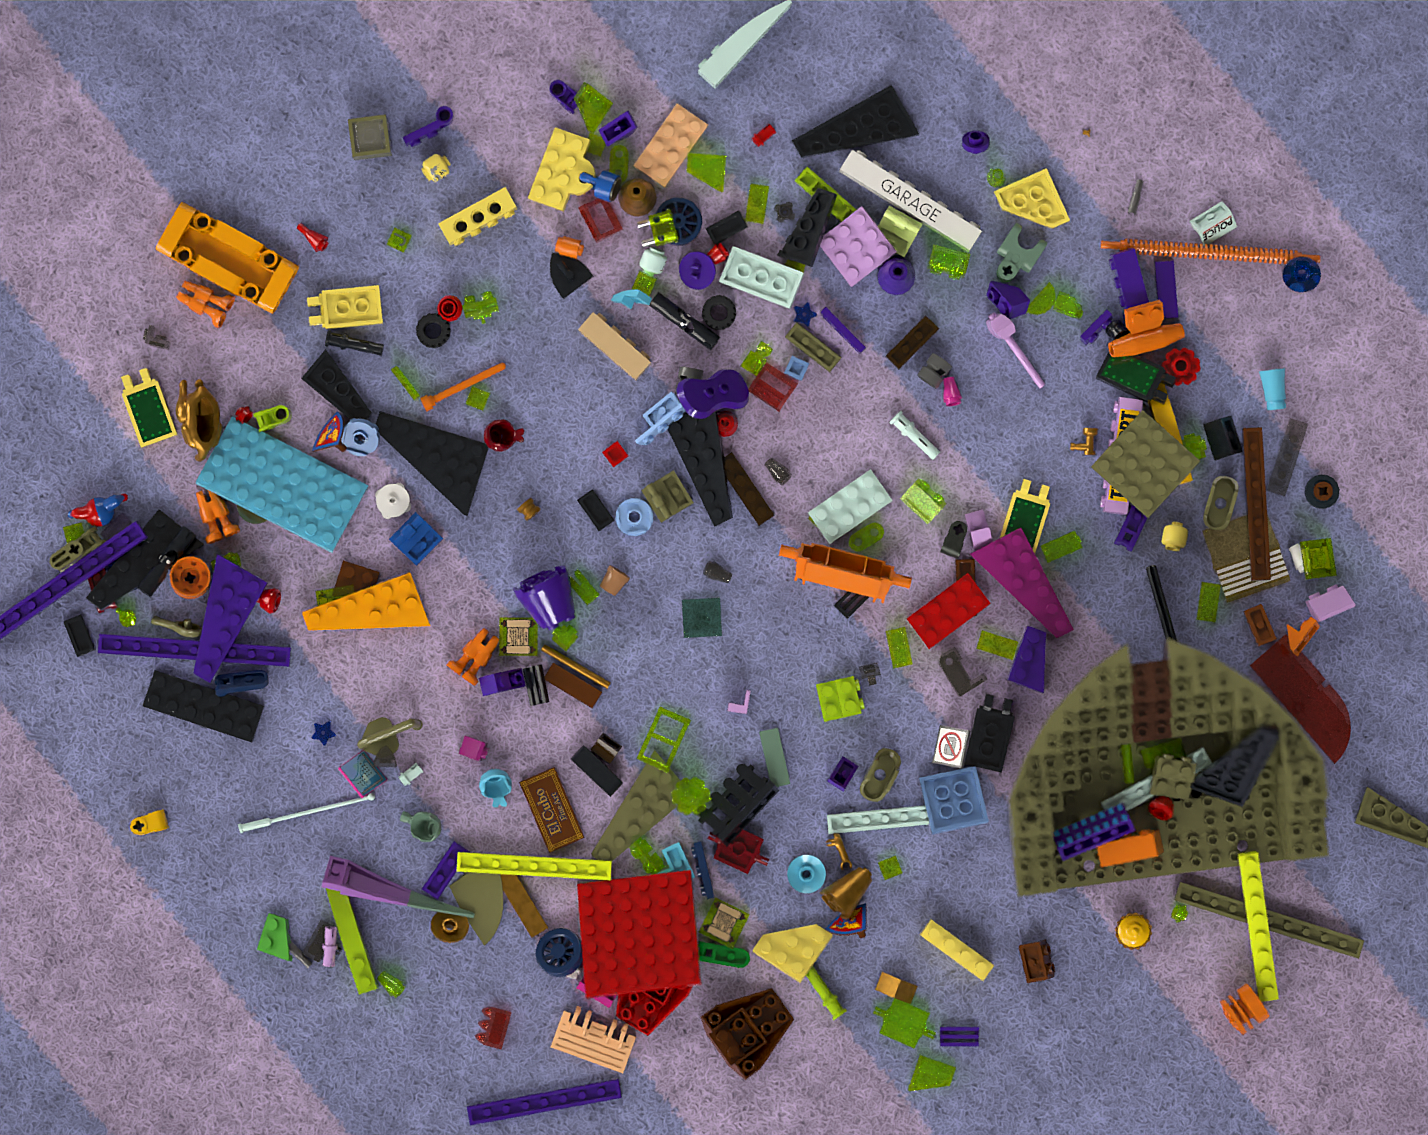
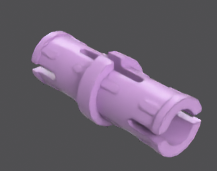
M328 926L325 927V941L322 944V949H324L323 966L325 967L335 966V952L338 949V945L336 944L337 927L330 926V929Z

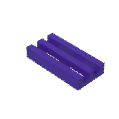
M940 1027V1046H979V1027ZM944 1031H975V1034L944 1035ZM944 1039H975V1042H944Z

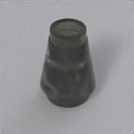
M770 458L764 464L776 484L779 483L782 486L792 477L790 470L773 458Z
M708 561L702 573L708 579L727 584L732 577V573L715 561Z

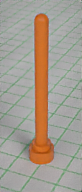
M499 363L434 396L425 395L421 397L420 400L426 412L432 410L433 406L436 405L435 403L504 370L506 364Z

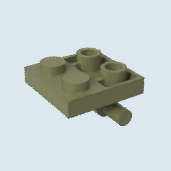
M674 470L657 481L648 484L641 490L661 523L694 504Z

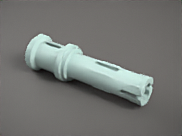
M901 410L889 422L894 424L901 431L902 435H907L932 460L940 453L915 428V423L913 421L910 422L903 415Z

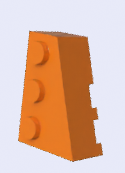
M1150 829L1138 831L1139 834L1135 835L1129 833L1097 846L1101 867L1159 856L1164 852L1160 830L1150 831Z

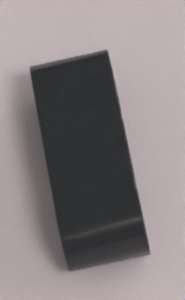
M584 745L570 758L610 797L623 784Z

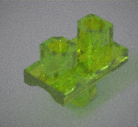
M484 292L482 294L483 301L478 302L475 301V297L472 295L465 296L464 305H462L465 318L481 319L482 324H485V318L491 317L493 312L499 311L497 300L492 292Z

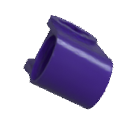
M555 80L550 84V95L572 115L575 113L574 110L577 106L585 101L578 92L571 89L561 80ZM560 85L563 87V92L555 94L552 90L553 87Z

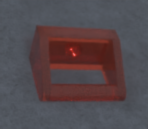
M598 198L578 207L596 244L623 230L609 202ZM600 203L614 229L600 234L588 209Z
M766 363L748 390L780 412L799 383L769 363ZM765 371L791 387L786 395L761 379Z

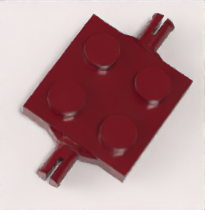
M742 830L727 847L711 831L709 833L711 836L707 838L718 843L713 859L746 874L749 873L756 861L767 866V862L770 860L760 855V847L764 839L745 830Z

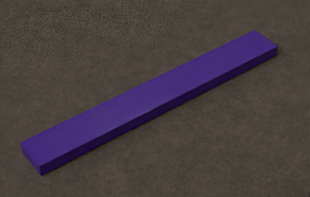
M618 1078L467 1106V1112L471 1126L622 1098Z

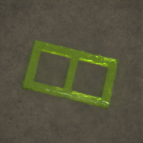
M659 707L636 759L668 773L691 720ZM661 715L683 723L676 742L654 733ZM651 737L673 747L666 765L644 756Z

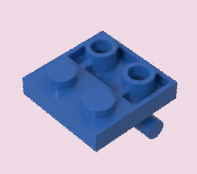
M415 512L389 540L418 566L443 538Z

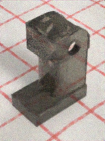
M953 647L940 656L939 666L958 697L988 679L982 673L971 680L960 662L962 657L957 649ZM947 658H950L952 660L951 665L946 664L945 661Z

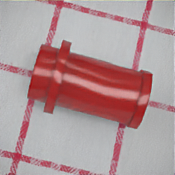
M767 124L760 132L754 133L751 139L757 147L763 146L765 141L776 134V131L770 124Z

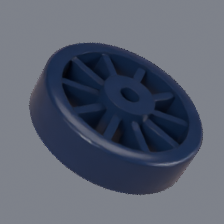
M675 197L666 200L659 206L655 216L670 213L672 221H670L671 224L665 227L663 223L655 225L657 234L667 233L666 230L673 227L672 232L679 230L680 237H676V240L666 243L673 246H683L697 238L702 228V215L695 203L686 198ZM677 207L683 208L681 213H678ZM675 208L676 213L672 214L669 210ZM687 209L690 212V214L684 216V213ZM656 217L654 222L659 223L660 218ZM693 217L694 222L686 221V219ZM685 225H692V230L690 231ZM681 229H684L688 234L682 237ZM660 236V238L664 241L665 237Z
M556 928L550 930L541 937L537 944L535 955L538 965L544 972L553 977H565L574 973L583 962L581 939L569 929ZM558 938V943L555 944L553 939ZM550 942L553 945L552 948L546 947ZM544 951L550 952V954L544 955Z

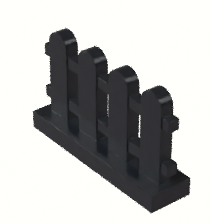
M739 764L736 771L740 776L735 781L732 778H726L723 781L726 791L722 795L719 792H713L710 795L713 805L709 809L706 806H700L697 809V814L700 817L698 821L701 824L706 822L714 829L712 834L717 836L726 847L779 792L776 785L765 776L761 779L753 772L755 768L751 764L748 767L745 764ZM744 780L753 787L749 793L740 786ZM731 794L740 801L736 807L727 800ZM717 808L727 815L723 821L714 814Z

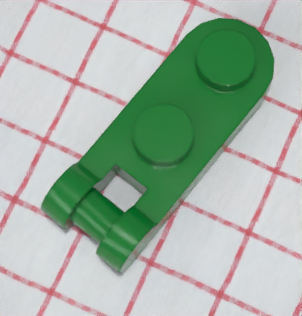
M698 941L699 961L736 968H744L750 962V955L745 949ZM707 949L713 950L711 957L706 956Z

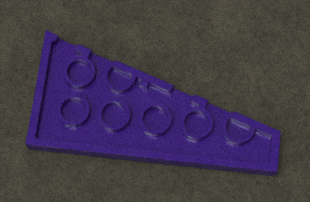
M219 554L216 557L193 674L209 683L212 682L268 582Z

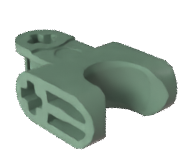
M1019 223L1013 226L997 251L999 255L1004 257L997 269V277L1002 282L1012 281L1020 268L1029 273L1047 246L1045 240H1040L1032 249L1027 250L1020 247L1018 236L1022 226ZM1007 268H1009V269H1010V272H1009L1010 274H1007V276H1005V275L1003 274V273H1004V270H1003V269L1006 270Z

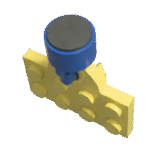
M555 127L528 199L564 212L571 194L577 196L584 195L591 189L594 190V197L611 203L619 193L622 179L620 175L603 170L599 176H596L595 168L590 161L585 159L591 140Z

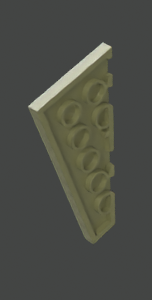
M655 750L591 853L596 860L613 861L691 795V792Z

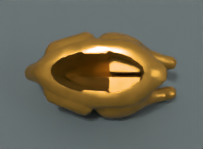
M198 379L194 384L197 389L188 395L187 381L181 380L179 383V398L176 404V417L182 423L181 432L185 443L198 451V454L195 455V460L201 462L207 457L211 448L216 447L219 443L223 427L220 423V409L216 398L205 388L201 379Z

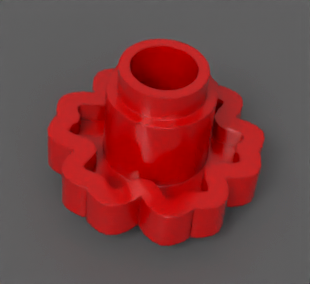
M1185 347L1180 351L1175 348L1172 349L1171 352L1166 354V361L1162 363L1166 373L1176 377L1174 384L1176 386H1180L1182 383L1190 385L1197 379L1196 373L1201 370L1200 360L1194 358V351Z

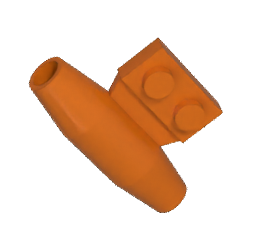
M1156 300L1124 309L1125 323L1130 333L1109 342L1108 349L1112 357L1134 356L1164 348L1183 339L1185 332L1180 323L1161 325L1164 320L1163 302Z

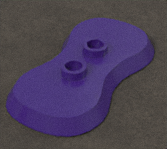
M721 369L707 379L687 378L680 381L677 385V396L682 407L690 416L703 419L721 408L741 409L745 407L749 401V390L745 380L737 371Z

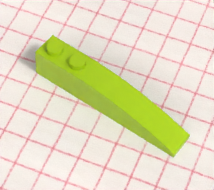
M326 888L338 932L359 995L378 989L379 985L350 897L340 894V891Z

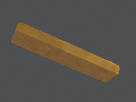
M500 874L503 891L531 938L546 930L548 926L518 876Z

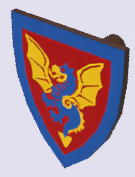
M338 411L321 429L312 452L334 446L341 452L347 449L345 444L341 442L344 432V420Z
M864 903L856 906L847 920L842 919L840 915L837 916L825 930L835 935L857 934L859 938H864L866 936L865 931H867V904Z

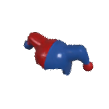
M124 493L112 495L108 498H93L85 506L75 508L69 511L67 515L71 519H84L92 526L102 527L112 520L115 508L122 501H127L128 495Z

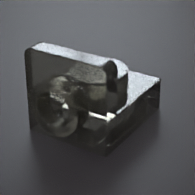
M149 325V328L145 329L143 334L145 344L169 351L171 343L167 341V337L161 335L153 337L155 327Z

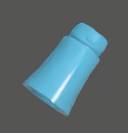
M1285 368L1259 371L1265 402L1267 401V410L1286 408L1284 400L1286 399Z

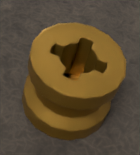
M529 498L517 509L519 513L524 515L526 521L530 520L541 510L539 506H535L532 498Z

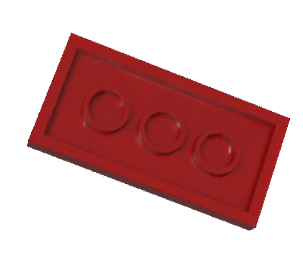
M967 573L906 619L928 649H931L991 603Z

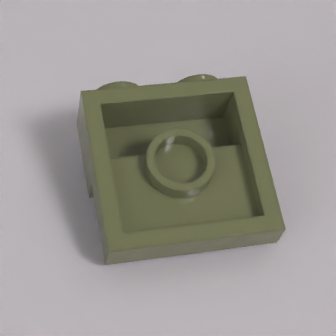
M1162 753V756L1156 755L1149 793L1188 800L1197 763L1192 761L1193 758L1181 756V759L1173 758L1174 755Z

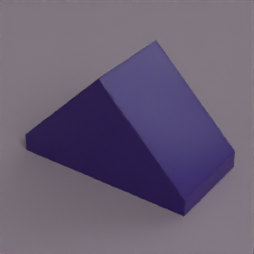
M628 110L598 131L608 147L632 135L638 126Z
M842 756L827 782L844 792L859 766Z

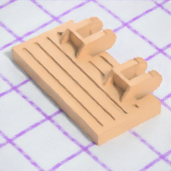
M577 1006L571 1022H569L571 1013L563 1011L551 1048L623 1073L636 1036L628 1034L626 1042L623 1041L629 1024L625 1023L623 1025L620 1038L616 1039L612 1037L614 1029H616L618 1020L613 1019L609 1033L605 1035L608 1027L606 1025L592 1021L590 1029L587 1028L593 1011L588 1010L583 1026L575 1024L581 1012L580 1006Z

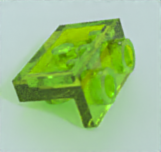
M919 478L900 498L926 524H929L946 505L944 498L930 489V485L926 481Z

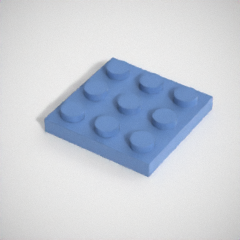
M976 766L919 778L932 835L989 822Z

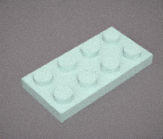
M733 246L719 282L791 309L804 273Z
M870 469L809 511L808 515L830 545L893 500Z

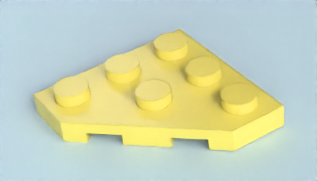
M1047 168L994 191L1001 210L1051 229L1070 221Z
M817 924L764 934L752 952L801 983L833 937V934Z

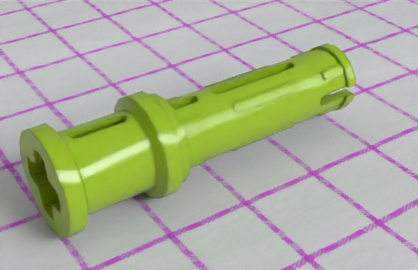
M812 966L806 977L823 1000V1006L827 1007L834 1021L847 1012V1009L842 1007L837 1000L838 996L832 994L814 966Z

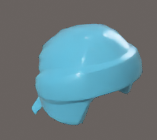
M490 769L481 776L479 788L484 797L493 798V807H498L499 805L507 806L504 796L511 792L512 781L507 772L500 769Z

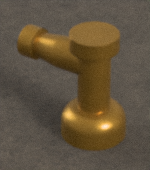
M1083 428L1086 443H1071L1070 450L1084 451V455H1095V451H1093L1094 436L1098 434V428Z

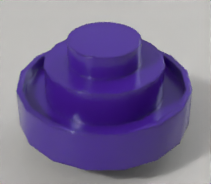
M970 131L962 137L963 149L973 154L984 152L990 146V137L982 131Z

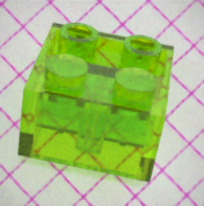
M933 244L927 269H930L932 274L941 275V273L949 274L948 278L959 280L964 278L970 254Z

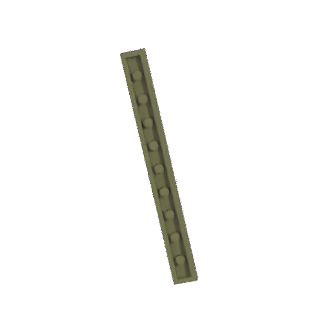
M1179 882L1174 898L1175 901L1247 923L1244 902ZM1266 909L1269 931L1359 959L1364 940Z

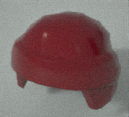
M505 419L494 420L484 430V441L494 451H506L516 441L524 442L522 435L525 430L524 428L515 430L513 425Z

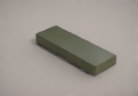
M797 322L785 336L787 340L829 373L842 358Z

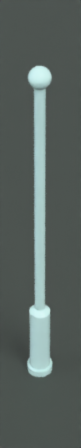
M370 793L363 798H356L274 819L266 818L238 824L239 831L243 833L269 826L274 822L364 800L373 801L375 794Z

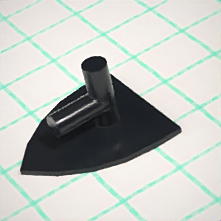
M559 253L551 254L550 275L552 283L563 299L594 277L581 261L559 255Z

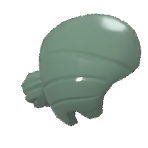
M403 811L400 821L409 823L412 836L421 842H432L440 835L441 822L433 813L421 811L411 816L408 812Z

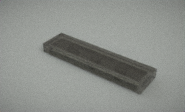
M1289 418L1266 491L1285 497L1308 427L1307 423Z

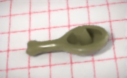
M154 616L151 619L153 625L172 629L184 637H198L202 632V627L191 623V619L175 622L158 616Z

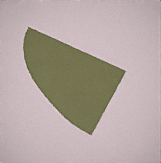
M469 872L449 887L459 908L475 914L474 918H466L483 945H486L497 931L502 917L503 888L501 875Z

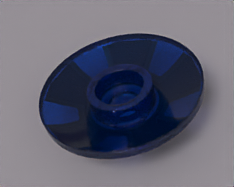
M1296 257L1284 266L1283 281L1293 291L1308 292L1319 284L1321 270L1314 260L1308 257ZM1305 270V273L1300 274L1298 271Z

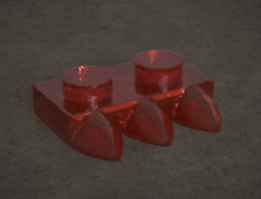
M486 1007L481 1011L490 1020H482L478 1024L487 1032L478 1033L475 1035V1038L483 1045L502 1050L512 1012L496 1007Z

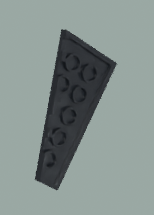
M716 411L703 419L694 418L686 412L681 419L673 421L668 425V431L715 527L733 518L730 495L727 489L728 480L724 468L725 459L722 438L718 426L719 417Z
M158 509L143 528L148 538L120 556L88 594L86 599L102 611L127 593L137 589L149 570L159 563V557L182 527ZM195 538L181 558L189 556L190 553L201 548L204 544ZM172 550L168 551L165 556L170 557L174 562L176 558L175 552Z

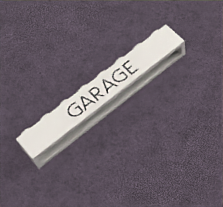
M859 150L856 152L851 151L840 168L842 174L969 253L982 232L978 224L973 221L968 223L963 219L964 216L957 211L952 213L947 209L948 206L941 201L936 203L930 199L932 196L927 192L921 191L920 193L914 189L915 185L907 180L905 182L898 179L899 175L891 170L887 172L882 169L883 165L875 160L871 162L866 159L867 156Z

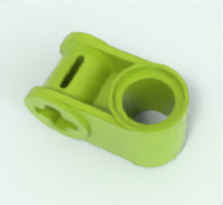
M278 405L256 412L253 416L257 419L258 431L260 433L289 422L292 412L288 407ZM281 409H285L287 413L284 419L278 418V412Z

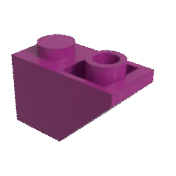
M464 736L458 754L482 761V758L486 759L489 748L486 747L488 743Z

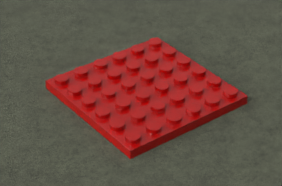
M691 870L577 884L585 995L587 999L702 985Z

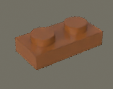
M1262 604L1243 611L1258 647L1277 639Z

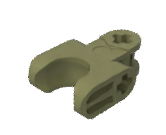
M93 527L75 541L69 542L52 554L50 565L54 569L63 572L105 543L106 540H101L96 533L98 531L97 527Z

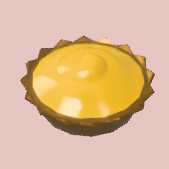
M1136 912L1133 914L1128 913L1117 921L1115 937L1124 948L1139 950L1150 941V936L1153 934L1151 931L1152 926L1149 924V919H1146L1144 915H1139Z

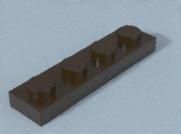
M731 452L725 456L724 468L727 480L758 526L762 525L775 516L734 454Z

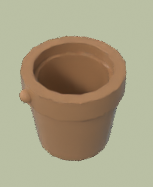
M609 565L600 587L616 596L622 587L628 583L630 577L616 567Z

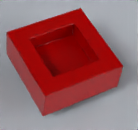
M618 441L602 452L613 468L629 457Z

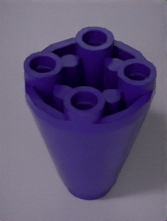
M889 258L879 267L877 274L878 283L882 290L894 296L902 295L909 291L914 284V268L910 262L903 258ZM900 268V271L902 273L900 275H896L894 270Z

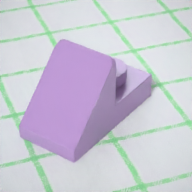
M983 509L965 514L974 551L991 543V532Z

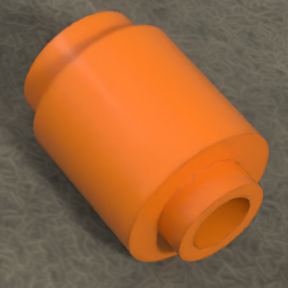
M563 236V238L558 237L555 252H559V255L577 259L578 256H582L584 245L578 239Z

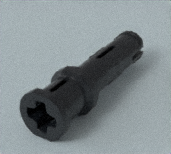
M329 329L325 340L326 347L330 345L339 347L341 350L348 348L382 356L384 344L352 338L347 333L343 335L333 333Z

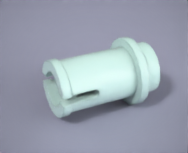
M414 763L403 774L401 772L398 778L404 786L410 785V782L423 773L417 763Z

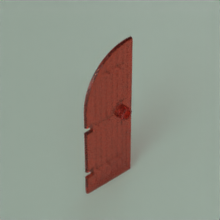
M1285 634L1249 666L1335 764L1344 754L1350 739L1351 721L1348 709L1342 698L1330 684L1325 688L1321 685L1326 679L1302 651L1298 657L1293 654L1290 649L1289 637Z

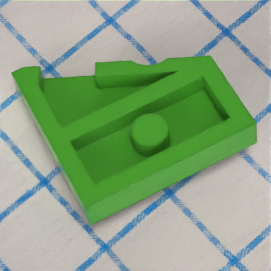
M268 913L257 950L292 961V955H290L289 944L291 943L288 933L289 920Z

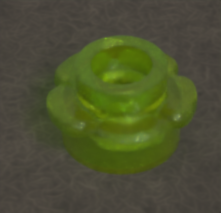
M1177 904L1171 913V918L1176 923L1185 921L1188 916L1185 905Z

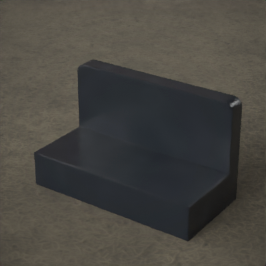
M1232 416L1223 417L1203 425L1215 461L1243 452Z

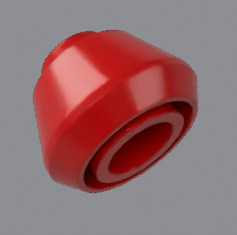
M452 295L443 297L437 306L439 316L449 322L457 320L463 309L461 301Z
M729 411L717 413L720 435L722 437L733 435L738 428L736 416Z
M277 588L265 589L257 602L260 603V607L263 610L272 614L277 611L280 605L281 592Z
M1158 796L1148 805L1150 813L1157 819L1168 820L1173 817L1174 803L1170 797Z

